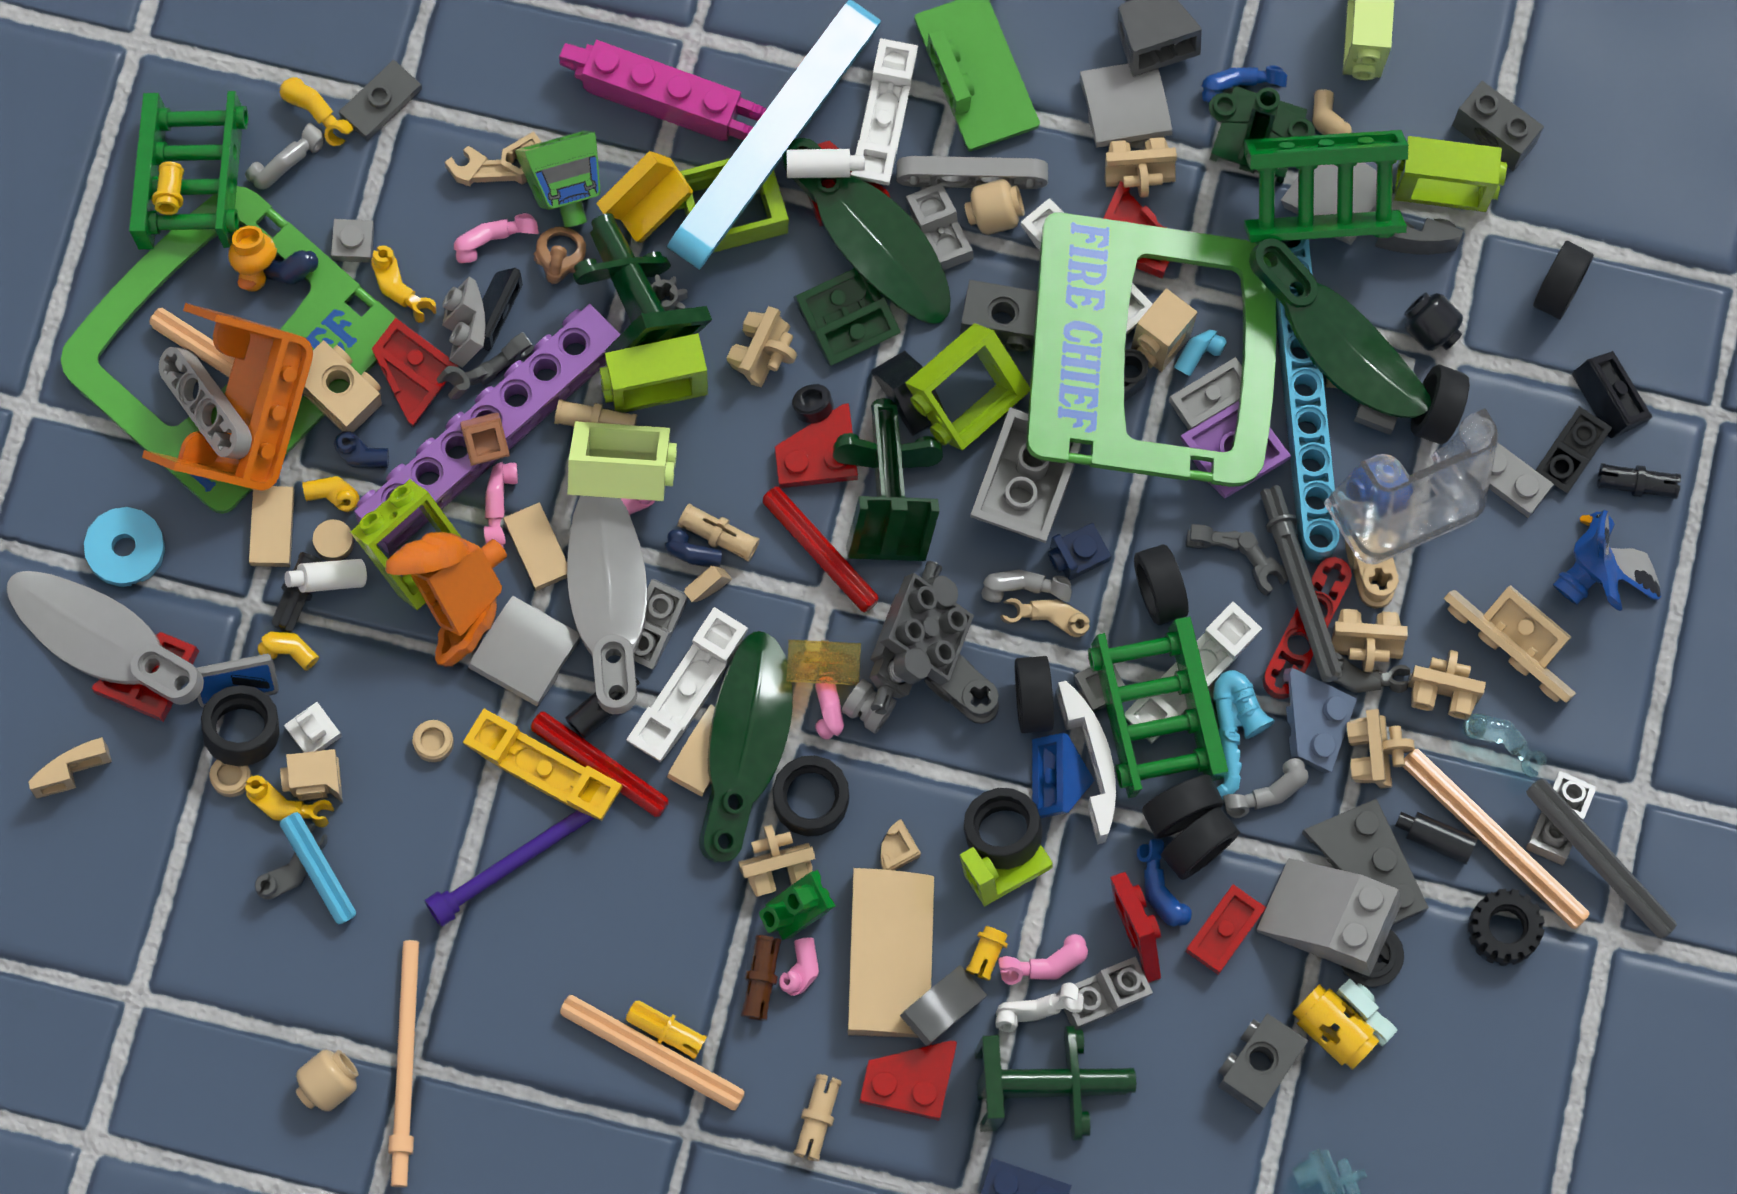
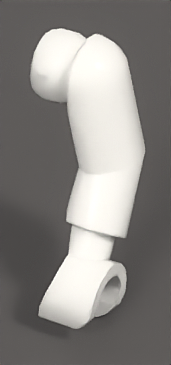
M1068 982L1061 986L1060 995L1050 994L1036 1000L1003 1002L996 1011L995 1025L1002 1032H1013L1016 1030L1018 1022L1041 1020L1058 1014L1064 1008L1073 1013H1080L1083 1009L1084 997L1078 993L1079 990L1076 985Z

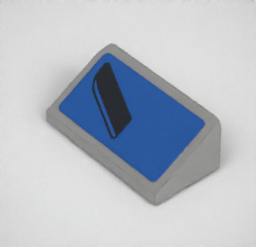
M269 654L196 668L202 674L204 680L202 692L197 697L201 707H204L213 694L226 687L245 685L255 687L267 695L275 694L279 691L275 664Z

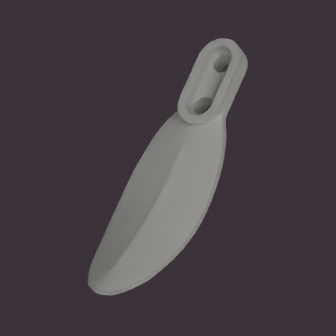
M580 496L573 514L568 546L567 581L569 600L577 631L585 647L593 657L597 701L604 711L611 714H622L629 711L637 701L634 652L640 642L647 613L645 564L634 525L621 498ZM613 655L621 657L616 663L607 661ZM614 692H622L624 694L619 700L610 698Z
M22 571L10 577L7 583V594L20 620L46 648L70 666L104 681L119 684H141L179 705L194 701L202 692L204 686L203 676L194 665L163 648L151 628L134 612L116 600L94 589L52 574ZM159 666L156 672L151 673L154 667ZM189 682L186 687L181 689L185 683Z

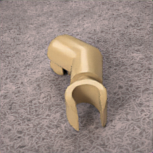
M1010 598L1003 602L1012 604L1017 608V616L1015 618H1009L1005 615L1000 616L1002 621L1008 624L1015 623L1021 618H1030L1031 621L1048 620L1073 637L1083 636L1090 628L1089 618L1062 600L1030 601V604H1022L1020 600Z

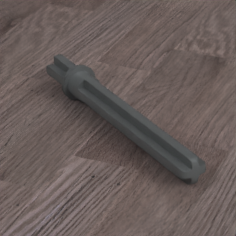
M1274 485L1271 489H1263L1260 492L1269 519L1266 529L1267 532L1272 533L1275 544L1278 546L1323 682L1329 683L1342 677L1341 667L1298 541V534L1295 528L1297 524L1296 516L1289 514L1281 487Z

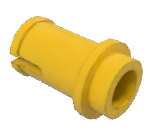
M163 162L158 168L157 191L152 195V203L159 213L172 215L177 213L179 208L183 206L184 199L180 193L184 168L176 162Z
M985 926L983 932H978L977 934L980 940L969 966L966 968V972L972 975L978 974V978L990 981L991 973L1002 948L1007 949L1008 944L1005 941L1008 935L993 927Z

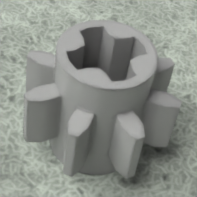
M657 274L655 275V282L651 286L659 300L664 299L665 296L670 297V301L664 300L662 302L665 311L685 309L684 304L678 301H683L687 298V289H677L675 276L670 280L661 279Z

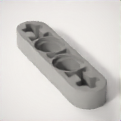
M907 156L897 161V182L910 187H931L942 182L944 188H974L977 185L1000 179L1008 181L1011 186L1017 185L1019 189H1039L1048 184V163L1040 159Z
M177 347L167 348L159 360V373L163 381L218 456L238 460L244 458L248 454L252 443V435L248 426L192 351ZM198 381V383H199L198 395H197V397H196L195 400H194V398H193V389H194L195 383ZM216 406L217 417L214 424L212 425L211 414L213 408Z

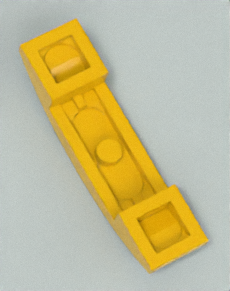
M485 708L463 741L464 745L519 780L557 801L600 821L603 820L623 787L622 784L589 766L585 768L520 732L517 726Z

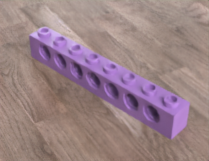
M591 304L587 305L582 311L576 309L571 312L563 321V328L553 336L550 334L544 336L535 345L534 353L524 362L518 360L513 363L505 372V379L494 388L492 386L485 388L476 397V404L465 414L459 412L454 415L446 424V431L436 439L433 437L427 439L417 449V456L406 466L403 463L398 465L389 473L386 478L387 483L379 490H370L363 495L356 505L358 508L354 511L357 522L360 523V520L366 514L378 508L390 497L395 488L404 485L409 479L428 491L442 510L499 460L496 459L471 466L468 453L460 459L448 456V452L453 447H466L460 422L492 413H499L508 450H510L557 408L559 399L565 401L595 375L600 367L606 365L605 350L620 336V333ZM573 343H579L585 347V350L578 355H570L565 351L566 347ZM542 369H551L556 372L555 377L548 381L539 380L536 374ZM515 394H520L527 398V401L519 407H513L506 403L508 398ZM426 472H434L439 475L438 480L431 485H424L418 481L420 476ZM418 507L378 544L390 556L428 522V519Z

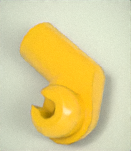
M338 476L302 482L306 501L326 498L343 512H350L357 507L356 505L359 501L358 492Z
M270 631L262 636V642L258 644L257 648L259 655L269 654L272 659H275L278 654H288L305 671L312 668L320 658L297 634L289 632Z

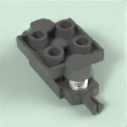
M926 562L922 577L915 573L905 576L899 592L895 594L870 658L874 662V666L869 678L878 689L871 705V710H876L875 713L886 714L892 697L902 698L909 695L912 685L926 676L939 685L950 681L974 615L956 603L958 598L957 586L946 576H939L942 566L938 565L937 562Z

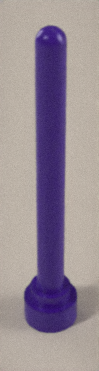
M578 810L573 812L451 893L448 890L442 894L437 891L425 899L424 902L440 927L447 925L456 919L454 914L460 911L459 906L594 818Z

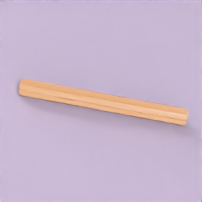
M1415 749L1407 754L1404 758L1405 766L1403 768L1571 928H1578L1588 918L1589 911L1419 749Z

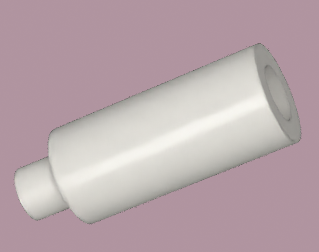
M850 149L787 150V178L850 177V171H865L864 155H850Z
M362 559L301 563L297 566L296 571H286L285 573L286 586L298 587L302 593L362 588L367 580L366 566Z

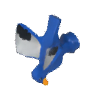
M1603 510L1602 512H1595L1590 515H1582L1580 522L1590 527L1575 543L1574 557L1576 562L1567 572L1558 574L1559 578L1553 586L1569 601L1578 605L1583 598H1587L1591 585L1598 582L1603 586L1608 602L1619 611L1623 610L1618 592V580L1630 583L1655 601L1660 599V585L1648 554L1633 548L1618 549L1609 547V537L1615 524L1608 511Z

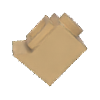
M335 749L286 755L287 767L280 768L283 792L291 791L293 797H298L299 801L328 798L327 794L330 793L343 802L339 758L336 757Z

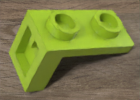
M1042 845L1039 846L1035 855L1026 863L1011 869H996L987 856L981 859L974 847L959 854L964 876L984 907L1053 868L1052 860Z

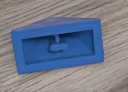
M1059 733L1032 739V801L1036 804L1040 818L1069 813L1095 780L1068 734Z

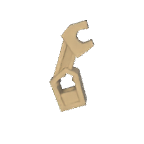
M533 131L504 148L501 160H488L486 156L467 146L463 149L464 156L469 160L467 165L458 166L451 157L445 161V166L456 182L469 187L472 183L516 181L523 185L527 182L522 168L512 165L514 160L517 159L515 150L541 143V140Z

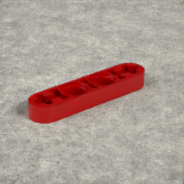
M1337 557L1323 560L1318 565L1311 579L1313 586L1318 590L1315 591L1318 601L1327 610V615L1324 618L1327 628L1352 577L1351 568L1348 563ZM1332 569H1337L1339 571L1338 578L1343 582L1335 581L1329 595L1321 592L1327 580V575L1322 572L1330 573ZM1298 607L1262 680L1265 691L1273 698L1286 699L1290 695L1289 684L1285 683L1282 688L1275 686L1276 678L1271 676V674L1279 675L1286 661L1293 664L1292 668L1305 673L1314 656L1311 646L1309 651L1303 655L1294 654L1288 648L1287 642L1292 636L1300 635L1308 640Z

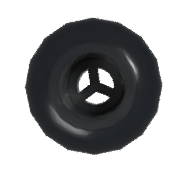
M1426 292L1422 294L1404 313L1407 317L1405 323L1406 331L1427 351L1436 350L1441 346L1448 350L1462 336V333L1458 330L1463 321L1462 313L1440 293L1429 295Z

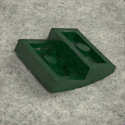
M855 268L793 297L829 366L901 333L885 297L882 298L879 291L865 280Z

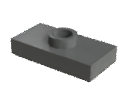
M393 59L339 110V115L342 119L350 122L353 129L368 141L422 90V86Z

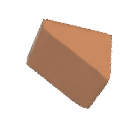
M492 413L460 422L471 466L510 456L499 413Z

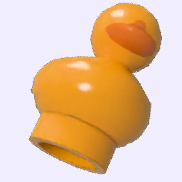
M244 226L234 232L228 255L230 265L239 273L238 286L249 292H256L264 286L266 277L263 270L270 266L277 254L274 241L256 226Z

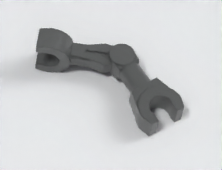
M521 332L511 339L501 349L502 352L491 360L480 364L468 372H464L455 366H448L436 380L438 383L447 381L453 384L454 388L448 396L451 400H458L469 389L470 385L479 383L486 385L498 376L497 374L509 365L529 357L534 353V346L524 332Z
M1191 524V529L1187 531L1186 547L1202 549L1220 546L1233 551L1239 550L1243 555H1246L1254 566L1252 573L1258 590L1265 596L1273 590L1267 581L1268 575L1276 576L1282 585L1289 580L1285 567L1272 557L1267 559L1258 546L1259 543L1255 535L1251 532L1213 531L1209 526Z

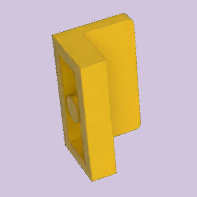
M649 151L596 204L603 214L610 213L613 214L614 218L621 220L633 239L642 243L692 195L693 190L671 158Z

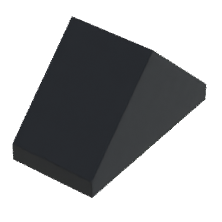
M903 351L872 369L871 373L887 398L897 405L898 415L911 435L914 436L932 424L927 416L920 414L910 401L913 395L905 384L923 366L906 351ZM934 389L932 391V394L941 406V408L943 409V411L945 412L941 404V401L938 397V394Z

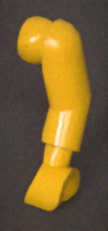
M291 77L283 81L279 89L281 98L289 104L307 110L318 124L322 123L326 127L324 136L329 145H342L346 140L337 137L333 133V129H337L343 134H349L353 131L352 124L344 119L337 120L332 115L333 110L318 91L305 85L300 78Z
M384 245L377 247L373 251L371 265L382 294L403 307L408 306L413 309L414 319L418 323L425 322L424 313L420 309L428 308L433 314H436V303L433 299L419 298L415 295L414 290L403 284L393 250Z
M251 776L246 781L245 790L247 798L271 819L281 821L290 814L298 812L303 819H312L313 823L320 828H324L329 824L326 817L316 815L321 810L334 811L330 801L319 800L309 805L304 804L303 801L287 800L262 776Z

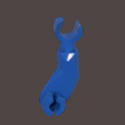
M1276 65L1266 66V71L1250 67H1232L1209 75L1203 80L1201 85L1203 87L1202 100L1210 102L1215 95L1223 93V89L1235 86H1255L1267 82L1287 87V74Z
M1151 839L1149 844H1142L1137 849L1138 859L1146 862L1147 870H1144L1145 898L1167 925L1172 927L1187 925L1192 917L1190 907L1184 903H1179L1165 887L1164 870L1161 869L1160 864L1164 842L1162 839Z

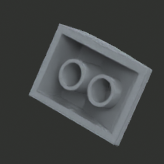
M1010 407L970 517L1046 543L1076 463L1067 462L1065 464L1044 461L1030 455L1026 445L1028 413ZM1070 442L1069 452L1080 454L1083 444Z
M1288 858L1256 930L1260 934L1370 977L1402 905L1399 889L1361 874Z

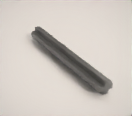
M1541 778L1535 781L1526 791L1527 796L1658 938L1662 939L1668 936L1677 926L1676 921L1546 779Z

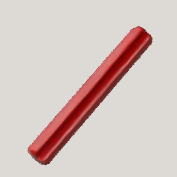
M775 486L763 496V504L862 612L865 613L872 609L879 599L875 591L780 487Z
M541 711L532 721L531 729L534 733L583 767L589 766L622 784L623 787L620 793L654 817H659L667 808L669 800L665 795L548 713Z

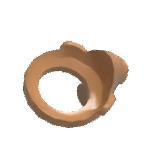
M554 227L540 235L537 241L536 252H534V260L536 264L544 268L547 281L551 284H557L569 273H574V266L584 260L586 243L577 231L567 227ZM554 236H567L575 241L577 250L571 256L566 257L567 250L564 247L556 245L549 251L547 242Z

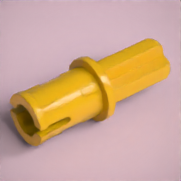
M636 1000L632 1004L626 1015L627 1022L658 1038L657 1043L661 1044L664 1042L690 1056L693 1060L697 1057L707 1036L676 1021V1015L672 1014L670 1018L640 1000Z

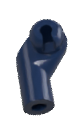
M299 250L282 262L273 260L270 266L263 271L267 279L285 284H297L309 272H314L317 269L319 261L314 252Z
M343 431L335 438L334 446L336 451L351 467L388 468V448H368L351 431Z
M671 530L668 533V542L665 543V549L670 556L692 565L708 568L710 566H720L722 559L721 549L688 543L689 535L683 530Z

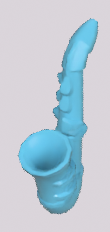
M1229 670L1220 674L1214 683L1213 701L1216 704L1219 723L1218 731L1228 767V773L1224 776L1223 784L1217 787L1222 799L1224 795L1234 794L1240 785L1241 777L1239 774L1242 763L1239 761L1240 750L1238 745H1240V735L1237 733L1238 727H1243L1244 737L1249 739L1265 731L1275 722L1273 718L1267 716L1261 709L1253 689V684L1244 674L1236 670Z

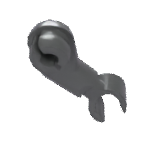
M1336 652L1342 677L1333 682L1350 692L1381 690V687L1389 686L1396 693H1402L1407 690L1408 681L1397 682L1393 680L1397 675H1410V668L1406 665H1397L1389 672L1379 673V670L1363 672Z
M311 824L307 827L310 830V832H312L316 828V825ZM326 834L317 843L320 850L327 844ZM293 854L289 864L258 876L255 881V890L261 898L273 899L302 884L307 872L297 854Z

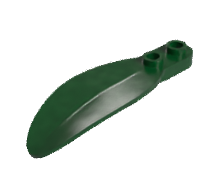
M798 138L792 141L787 150L821 148L810 139ZM787 150L783 155V166L786 172ZM853 176L845 178H792L817 204L822 223L843 256L877 291L905 313L924 323L938 324L947 318L950 311V291L941 263L923 231L896 202L874 186ZM826 179H830L835 182V186L825 188L821 183Z
M1273 238L1266 239L1252 249L1249 257L1252 271L1284 306L1289 324L1305 353L1335 387L1360 404L1389 416L1418 418L1429 411L1431 399L1420 379L1361 312L1332 289L1317 283L1311 272L1282 241ZM1263 257H1266L1270 260L1271 267H1268L1266 265ZM1290 286L1296 289L1297 296L1292 294Z
M761 631L749 634L736 649L723 679L712 718L708 746V773L712 792L708 800L699 837V847L702 854L712 862L730 861L740 853L752 805L772 779L781 760L790 730L793 692L789 664L776 639ZM730 795H734L738 800V806L735 810L731 809L728 805ZM721 834L728 838V846L725 849L721 848L718 844V838Z

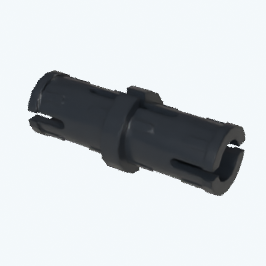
M1601 463L1598 476L1601 479L1597 481L1598 488L1630 491L1632 496L1641 497L1644 493L1672 497L1673 499L1678 498L1680 485L1677 484L1681 482V474L1646 470V466L1637 465L1634 469Z

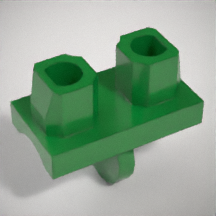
M816 870L809 872L766 903V907L759 911V916L767 932L773 933L778 931L782 940H786L823 917L836 906L830 898L828 890L822 887L821 875Z

